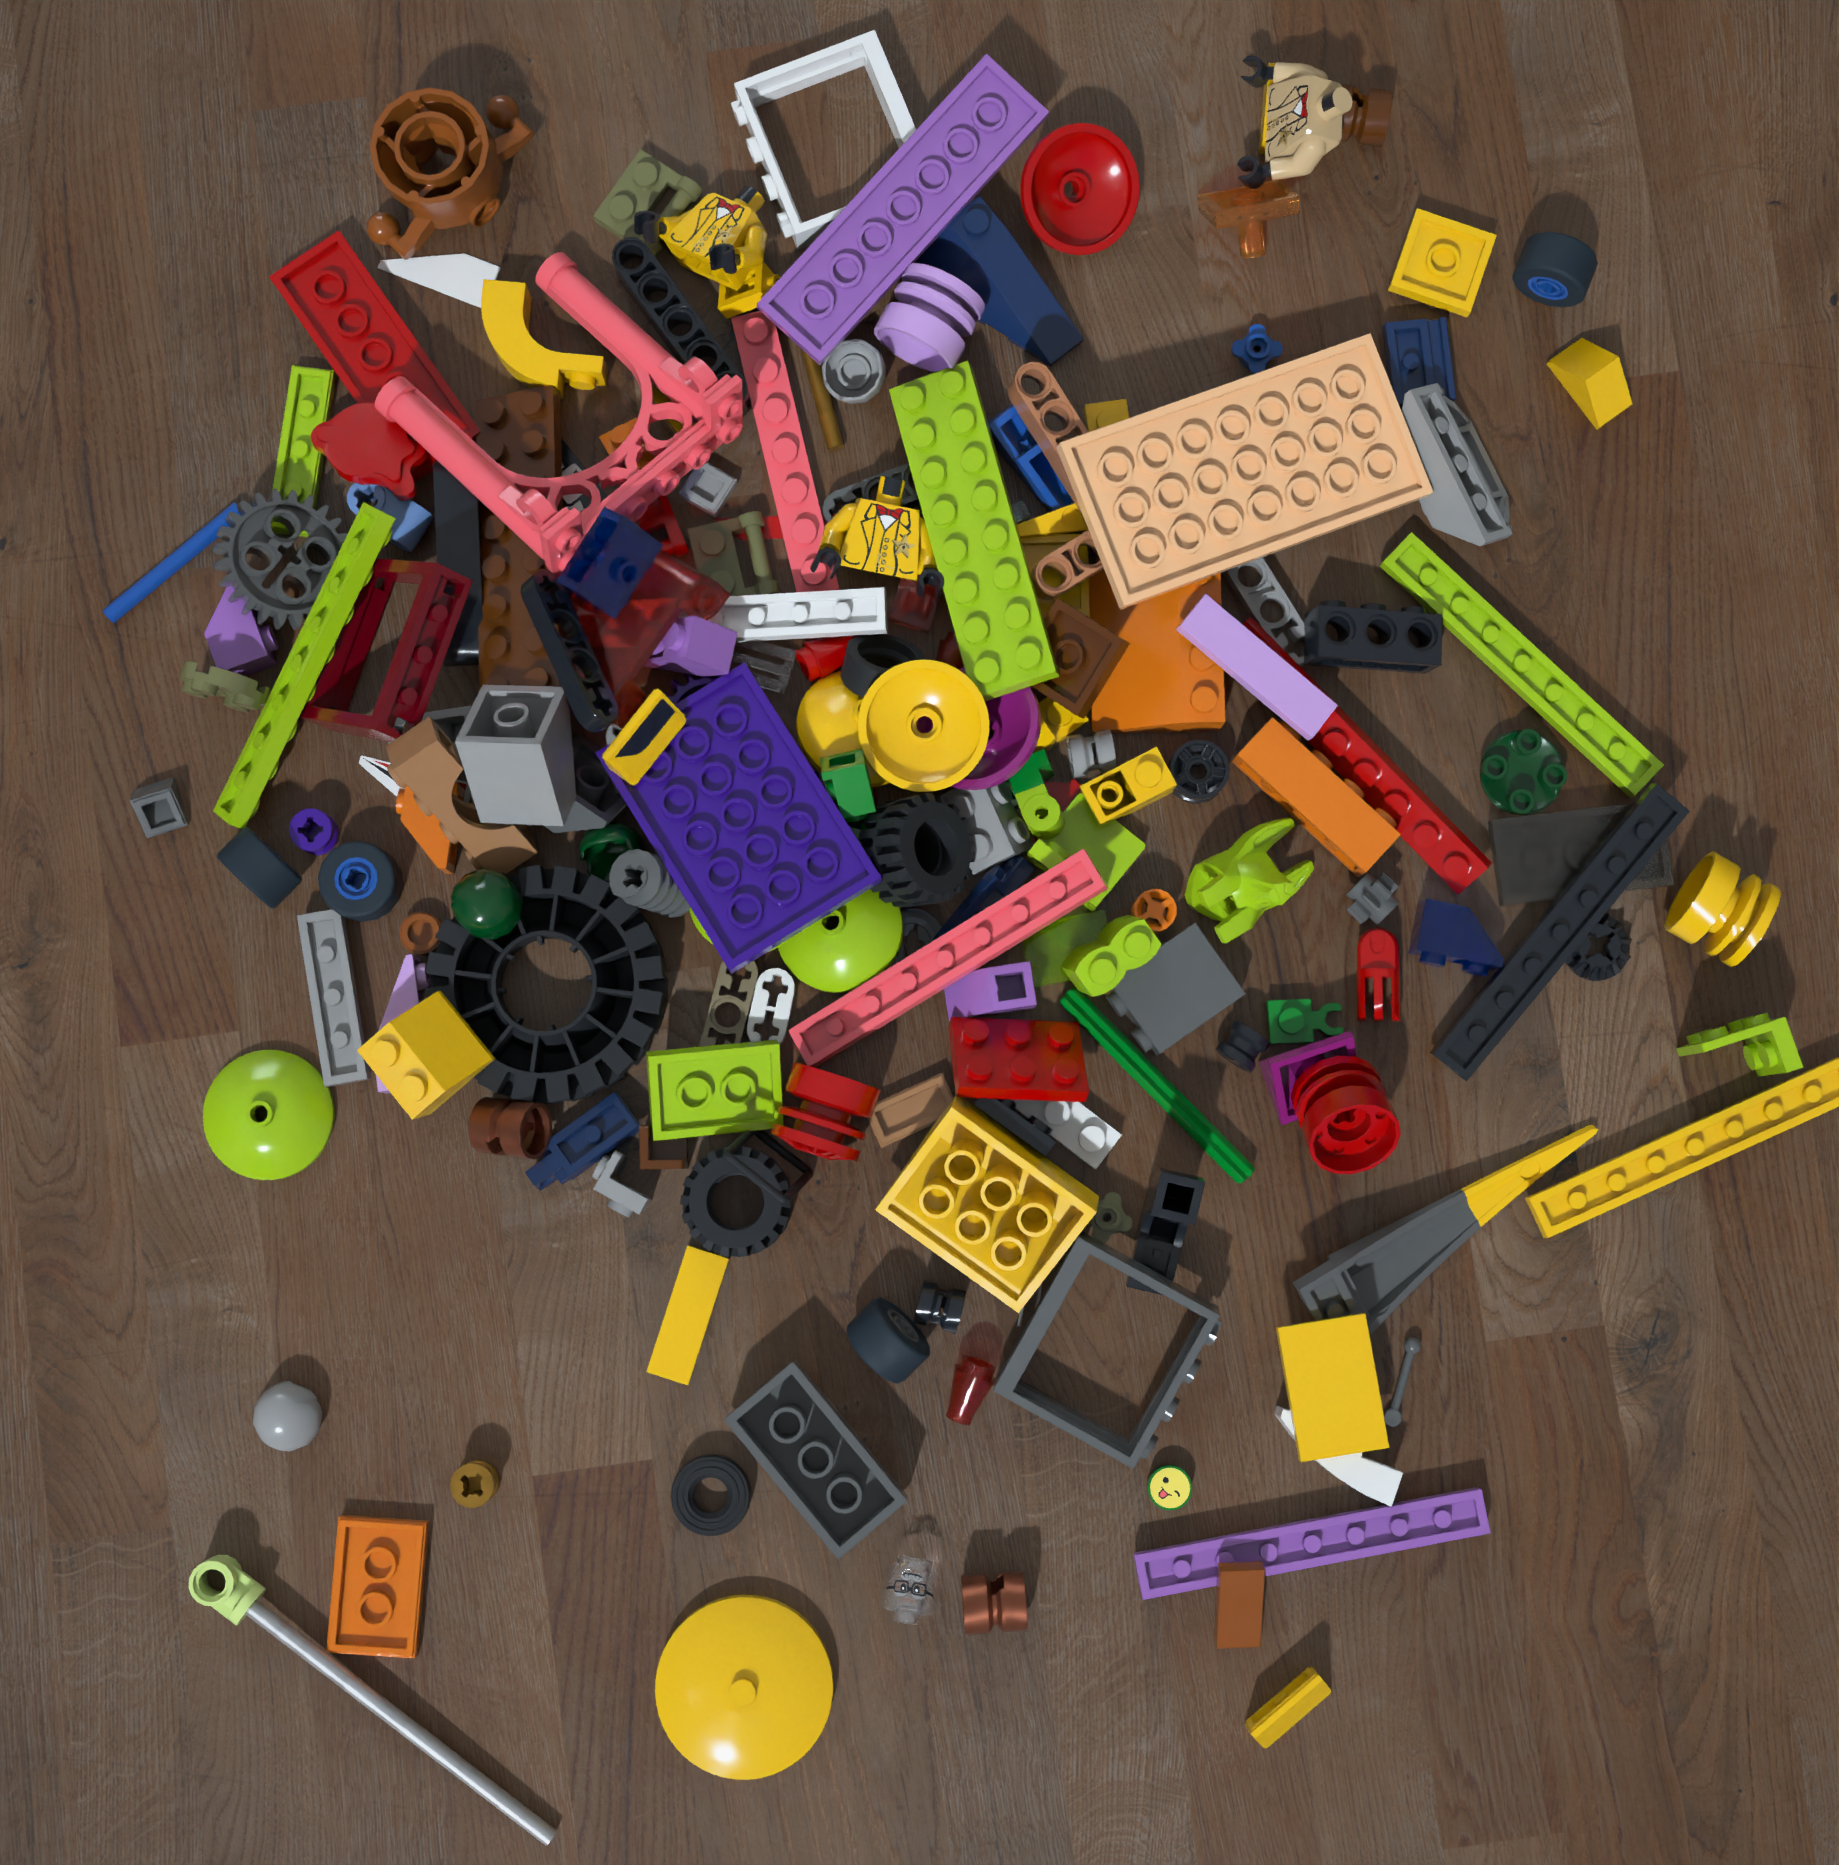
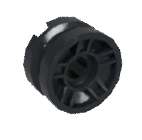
M1201 739L1188 741L1180 746L1168 763V768L1177 783L1173 790L1174 795L1182 801L1192 804L1205 803L1216 797L1228 781L1230 772L1228 758L1223 750L1211 741ZM1203 764L1206 767L1204 778H1193L1190 773L1191 766L1200 767Z

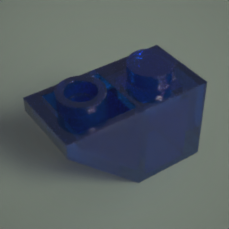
M1427 898L1417 904L1408 954L1420 956L1419 963L1435 967H1445L1446 962L1462 965V972L1478 976H1487L1488 970L1494 971L1502 968L1504 958L1469 907Z

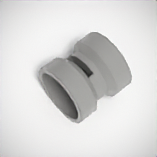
M1110 729L1096 731L1093 736L1084 737L1081 734L1068 735L1066 737L1069 764L1073 778L1086 776L1089 771L1099 770L1102 773H1106L1116 768L1115 748Z

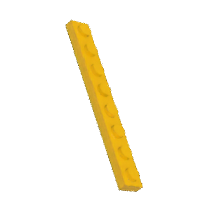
M1839 1057L1526 1197V1202L1543 1238H1550L1839 1107Z

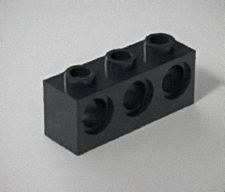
M1326 600L1320 602L1319 606L1305 614L1304 665L1426 674L1442 665V615L1428 614L1427 609L1424 607L1411 606L1401 608V611L1386 610V605L1379 603H1368L1361 605L1360 608L1345 607L1346 603L1344 601ZM1326 624L1332 625L1337 630V642L1330 639L1327 635ZM1367 627L1374 629L1378 634V645L1371 642L1368 638ZM1408 630L1417 635L1419 640L1418 647H1415L1409 641Z

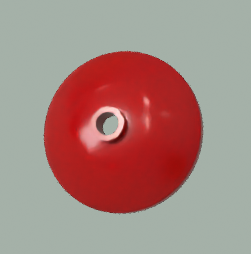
M1089 123L1064 125L1045 135L1029 154L1022 172L1020 185L1023 212L1032 231L1047 246L1061 253L1071 255L1093 254L1115 243L1127 230L1135 215L1140 192L1137 166L1127 146L1113 132L1104 127ZM1067 182H1070L1073 187L1072 194L1069 197L1064 192Z

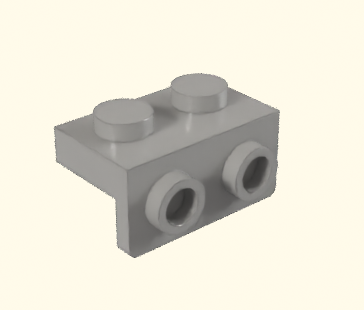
M1006 781L982 790L954 788L941 795L947 798L948 805L955 804L960 809L959 817H965L969 824L966 829L968 834L973 835L974 843L971 844V852L975 853V859L969 865L973 875L982 873L1015 855L1025 854L1032 848L1029 842L1030 833L1028 827L1016 813L1011 802L1012 792Z

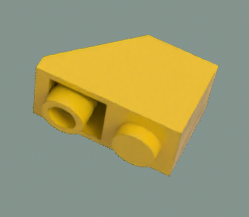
M1155 747L1081 785L1079 788L1099 825L1136 812L1173 792L1177 783L1158 748Z

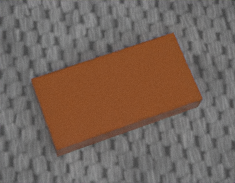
M1262 1561L1218 1563L1214 1642L1217 1649L1261 1647L1265 1569Z

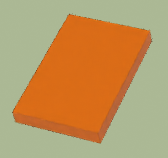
M341 1515L338 1517L327 1653L416 1658L418 1656L429 1521Z

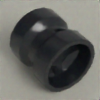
M924 1280L913 1323L924 1326L930 1323L938 1324L943 1331L956 1334L966 1291L955 1288L949 1291L942 1290L938 1287L937 1283ZM943 1298L946 1299V1301L944 1304L942 1316L940 1317L938 1316V1313Z

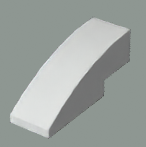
M1277 1405L1274 1411L1275 1416L1295 1440L1290 1410ZM1363 1452L1315 1460L1332 1475L1354 1489L1392 1507L1403 1472L1362 1456Z

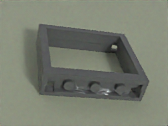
M1082 1231L1068 1248L998 1374L993 1391L1134 1469L1140 1457L1146 1460L1150 1451H1153L1158 1441V1437L1154 1435V1432L1160 1421L1169 1422L1180 1401L1175 1395L1182 1382L1190 1384L1194 1379L1201 1364V1361L1196 1357L1204 1343L1211 1346L1216 1340V1334L1223 1324L1218 1321L1220 1317L1219 1306ZM1089 1254L1199 1314L1129 1439L1122 1437L1020 1380Z

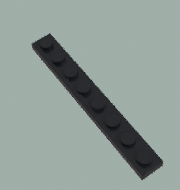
M1651 783L1430 1053L1460 1078L1467 1081L1690 811L1661 786Z

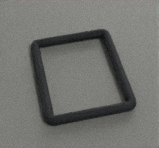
M763 1130L745 1131L723 1152V1157L728 1163L782 1204L789 1203L813 1177V1171L808 1165ZM753 1135L804 1173L785 1194L781 1193L733 1155Z

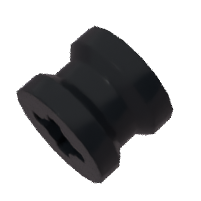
M1234 1020L1229 1027L1230 1035L1226 1041L1219 1042L1215 1051L1238 1068L1252 1073L1256 1067V1057L1260 1052H1265L1270 1043L1253 1029Z

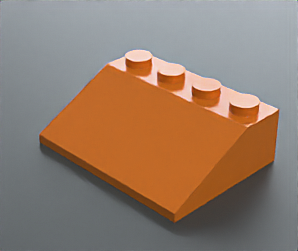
M1104 569L1089 578L1090 618L1130 643L1091 707L1092 734L1106 729H1110L1111 733L1220 731L1226 722L1224 670L1180 634L1176 628L1205 594L1222 607L1221 573L1120 609Z

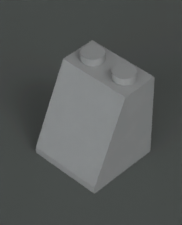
M482 685L455 740L480 823L564 826L576 799L570 709L563 688L552 686Z

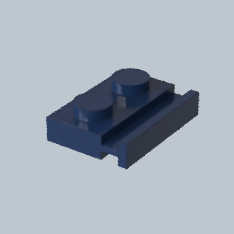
M1446 317L1429 321L1427 319L1385 322L1382 330L1388 379L1400 409L1403 407L1404 394L1409 390L1438 383L1444 390V396L1454 402L1456 394Z

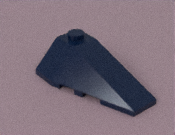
M981 196L964 207L915 262L939 268L970 286L980 295L985 303V311L978 322L983 325L986 323L1007 336L1010 342L1050 367L1083 342V337L1013 236Z

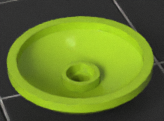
M869 889L791 937L787 942L778 947L780 955L788 969L807 985L824 992H851L890 968L896 959L904 932L901 907L893 906L892 902L885 903L879 899L880 891L872 892ZM832 916H838V926L833 930H828L826 927L827 920Z
M280 1050L254 1051L230 1062L213 1080L203 1107L204 1132L209 1146L217 1158L232 1171L258 1180L283 1179L295 1175L310 1166L321 1155L328 1144L335 1120L332 1092L329 1087L324 1086L322 1074L307 1060ZM263 1105L267 1109L268 1115L263 1122H258L255 1118V1111L259 1106Z

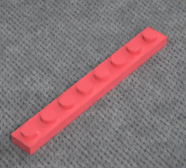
M761 311L732 317V326L748 386L749 397L796 592L840 590L836 573L832 579L828 578L831 570L827 564L819 563L815 573L810 570V565L818 553L825 527L776 325ZM807 638V639H808V641H811V640L820 639V638Z
M1083 848L788 1031L807 1066L815 1068L1108 889V886L1088 852Z

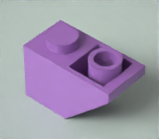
M232 586L226 587L204 633L216 667L247 676L277 665L278 662L274 651L279 649V645L271 626L257 623L259 611L255 609L246 615L241 614L246 602L239 599L230 603L228 599L235 590Z
M698 616L647 623L646 630L641 636V654L638 664L645 667L701 677L729 674L738 632Z
M1030 961L975 970L944 989L949 1021L951 1017L974 1018L1034 1009L1037 1005Z

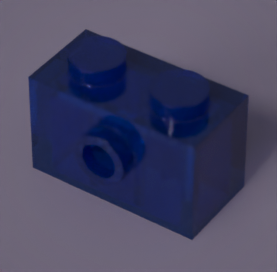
M604 507L562 571L557 582L592 607L616 619L621 609L629 602L632 592L645 572L653 565L655 557L663 545L630 519Z

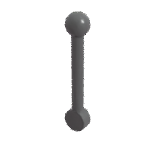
M1409 1337L1404 1342L1406 1354L1392 1404L1383 1413L1385 1423L1389 1426H1398L1402 1420L1401 1413L1399 1412L1400 1404L1414 1355L1421 1349V1342L1416 1337Z

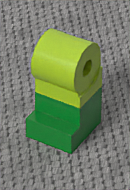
M1044 749L1033 753L1025 765L1009 780L1023 819L1030 832L1038 839L1048 840L1060 834L1065 820L1059 804L1049 795L1044 779L1055 776Z

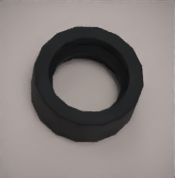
M887 634L857 635L848 642L840 676L844 685L849 690L864 698L875 680L887 670L904 662L926 659L921 650L902 638Z

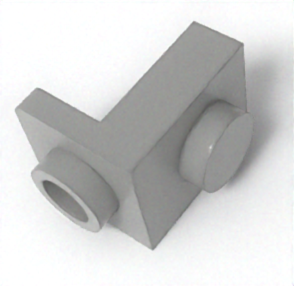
M615 1150L611 1157L605 1154L598 1163L592 1176L598 1180L593 1189L610 1198L607 1204L609 1208L630 1218L633 1211L639 1215L644 1214L652 1199L615 1179L627 1156Z

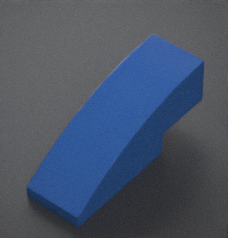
M1012 403L988 421L994 446L1048 512L1074 503Z

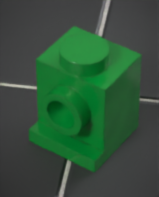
M862 749L820 758L821 775L823 781H825L826 791L835 805H838L839 811L846 822L859 821L866 818L869 813L876 812L874 793Z

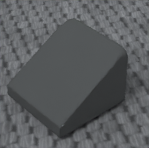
M173 777L137 788L132 792L130 802L146 838L188 826L189 822L179 789Z

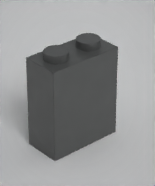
M1194 923L1162 945L1156 955L1146 964L1136 969L1127 970L1123 979L1116 987L1110 990L1111 993L1106 995V998L1120 1017L1127 1014L1136 1028L1131 1033L1145 1053L1152 1050L1157 1056L1246 993L1197 924Z

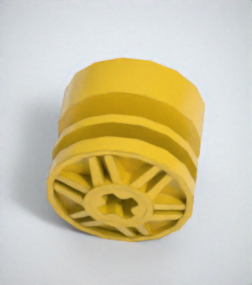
M1712 851L1699 861L1679 889L1667 913L1664 927L1666 931L1689 944L1696 943L1708 932L1704 945L1705 952L1710 956L1720 953L1719 958L1721 962L1732 967L1745 959L1766 933L1779 905L1781 890L1771 883L1761 886L1762 880L1755 874L1747 876L1736 887L1741 868L1736 863Z

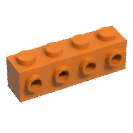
M1272 717L1236 755L1232 762L1359 878L1372 867L1401 835L1394 828L1397 825L1396 822L1384 810L1380 808L1374 810L1362 799L1365 795L1355 783L1349 779L1342 781L1330 770L1333 767L1331 762L1322 753L1315 749L1310 752L1298 740L1301 736L1284 720L1279 723Z

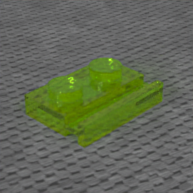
M1105 909L1059 918L1022 941L1026 962L1030 961L1034 988L1071 981L1061 966L1066 957L1075 948L1084 943L1096 941L1100 931L1108 924Z

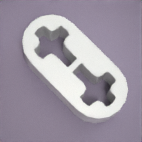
M768 969L759 976L756 982L747 1024V1034L751 1042L761 1041V1035L755 1032V1027L765 1023L767 1011L774 1012L772 1023L775 1028L779 1029L778 1036H770L769 1040L777 1039L780 1045L784 1042L795 997V983L792 976L783 969ZM779 976L782 977V984L788 987V991L786 994L780 993L778 995L776 1007L768 1006L770 992L764 989L765 982L772 983L774 977Z

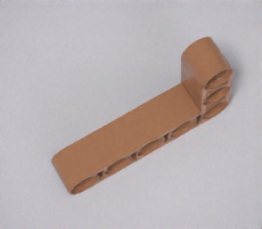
M1039 362L1023 364L1014 375L1008 387L1009 398L1081 512L1056 447L1060 442L1088 433V430L1051 371ZM1025 378L1035 380L1040 387V393L1037 395L1026 393L1021 386V380ZM1044 416H1057L1062 421L1063 430L1054 432L1048 429L1044 422ZM1089 530L1045 556L1032 569L1031 576L1038 598L1042 600L1056 599L1104 569ZM1087 546L1095 552L1096 563L1093 565L1083 563L1078 556V547ZM1051 568L1056 570L1061 578L1060 586L1050 587L1046 585L1041 577L1042 569Z

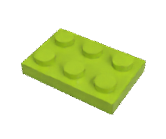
M777 1039L646 1052L651 1136L653 1141L737 1133L747 1130L772 1129L774 1123L784 1126L783 1115L778 1113L779 1107L783 1106L780 1044Z

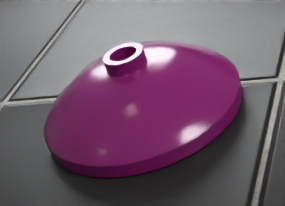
M965 668L960 669L966 675ZM1031 687L985 701L989 714V732L994 731V736L987 742L983 756L975 768L961 781L952 785V787L963 790H982L994 787L1015 775L1029 760L1037 745L1041 730L1040 706ZM922 716L918 719L917 728L922 733H928L933 728V722L929 717Z

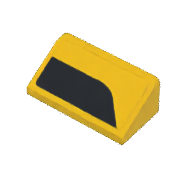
M654 689L604 751L602 758L611 771L634 786L641 780L685 725L687 719L662 691Z

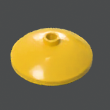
M912 660L887 670L868 689L859 710L858 736L866 759L872 768L885 780L910 791H937L961 781L980 761L989 737V714L980 690L962 671L940 661ZM922 716L929 717L933 722V728L928 733L920 732L916 726L917 720Z
M841 671L831 673L823 679L821 678L810 687L800 703L796 717V733L800 747L809 762L819 772H821L820 758L862 749L858 736V716L864 698L854 694L844 685L840 676ZM866 759L872 787L890 783L881 777Z

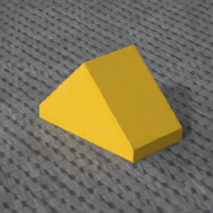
M1580 338L1547 362L1548 367L1596 430L1632 405L1619 356L1594 343Z

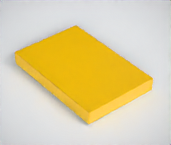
M1359 1313L1276 1327L1299 1461L1306 1462L1389 1448L1366 1314Z

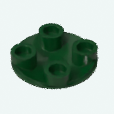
M1532 729L1510 731L1499 736L1487 747L1480 763V781L1486 796L1496 807L1514 815H1531L1544 810L1554 802L1567 780V771L1563 766L1561 756L1556 747L1548 739Z

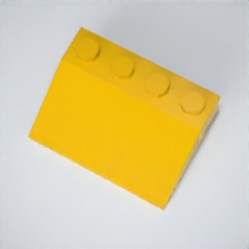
M955 1096L930 1129L875 1210L1019 1313L1096 1214L1099 1196L967 1100Z

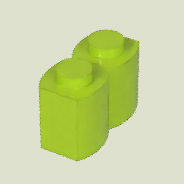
M1125 915L1108 923L1100 931L1096 941L1087 942L1075 948L1066 957L1061 967L1078 991L1092 997L1099 996L1116 987L1123 979L1127 970L1136 969L1150 961L1158 952L1161 942L1145 919Z

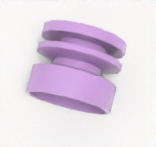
M912 263L906 268L902 274V282L897 284L894 290L898 302H891L886 305L874 328V335L893 354L922 370L935 373L948 367L953 369L965 350V342L961 336L967 337L973 334L976 326L975 322L981 319L985 311V303L980 295L955 276L933 266Z

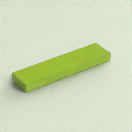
M292 365L273 489L279 491L282 500L286 499L291 490H295L298 503H303L311 495L313 496L312 508L316 510L325 455L314 448L311 442V433L317 425L330 420L337 374L334 370ZM280 522L271 523L274 533L289 535L285 525ZM302 531L298 536L308 537L309 535L306 531Z

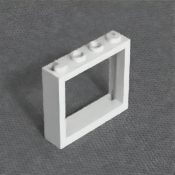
M875 30L734 83L737 101L732 102L731 107L739 126L747 125L751 135L750 138L746 139L750 155L755 164L758 162L763 164L767 174L761 176L764 189L770 201L777 199L782 211L777 214L781 231L785 239L793 238L797 250L810 246L845 207L802 223L755 107L865 66L898 148H900L916 131V128Z

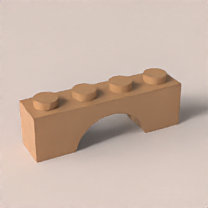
M430 716L386 745L391 762L387 766V770L393 780L402 789L408 786L415 793L413 797L426 816L429 817L434 814L439 819L440 828L451 843L456 844L460 842L464 846V852L476 870L484 868L507 874L538 853L530 828L527 825L480 823L475 805L460 800L452 793L454 783L462 772L463 766L456 745Z

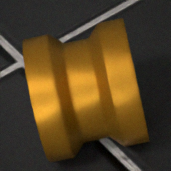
M476 1459L467 1462L457 1469L451 1478L450 1490L452 1497L458 1504L467 1508H476L484 1505L496 1495L499 1489L500 1478L498 1471L491 1463L485 1460Z

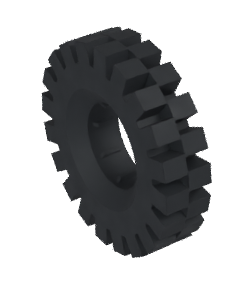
M541 865L518 868L519 873L507 876L504 872L502 873V875L510 879L522 897L523 904L520 921L510 933L493 940L477 938L471 935L460 925L455 916L451 921L445 918L435 938L440 940L436 953L429 952L425 973L431 976L430 988H425V995L427 998L435 992L441 991L495 1057V1060L474 1077L478 1080V1084L495 1093L521 1101L542 1104H559V1102L563 1101L575 1102L594 1096V1092L600 1089H609L626 1077L624 1073L634 1064L638 1065L646 1055V1052L650 1050L648 1045L653 1035H658L664 1018L662 1013L664 1000H668V978L665 976L664 964L666 962L661 945L657 941L653 928L636 906L627 904L622 898L614 895L610 883L593 874L589 876L580 873L575 868L555 865V869H544ZM545 939L563 940L572 944L569 950L573 953L580 950L589 964L592 974L586 976L589 982L592 981L589 1001L584 1009L578 1008L577 1011L581 1014L562 1028L556 1029L555 1025H548L549 1031H536L525 1028L521 1025L524 1019L520 1016L514 1019L505 1005L503 994L507 993V989L502 987L505 969L510 960L516 961L514 955L524 946L538 941L540 945H544Z

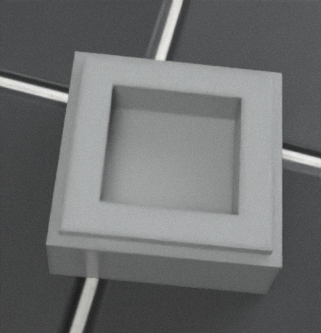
M706 462L701 468L692 471L680 490L679 496L716 518L738 485V481L711 463Z

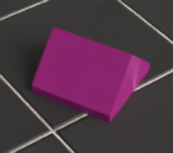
M1351 1031L1259 1062L1281 1125L1298 1120L1293 1109L1291 1093L1295 1081L1307 1068L1320 1060L1335 1056L1357 1057L1354 1036Z

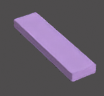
M1207 594L1199 599L1176 628L1180 634L1307 741L1315 736L1338 706Z

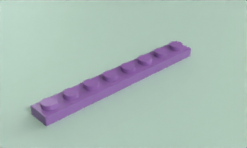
M1474 1487L1396 1502L1392 1504V1507L1385 1504L1134 1552L1133 1557L1141 1598L1145 1600L1216 1586L1218 1563L1262 1561L1265 1576L1469 1538L1491 1532L1482 1489Z

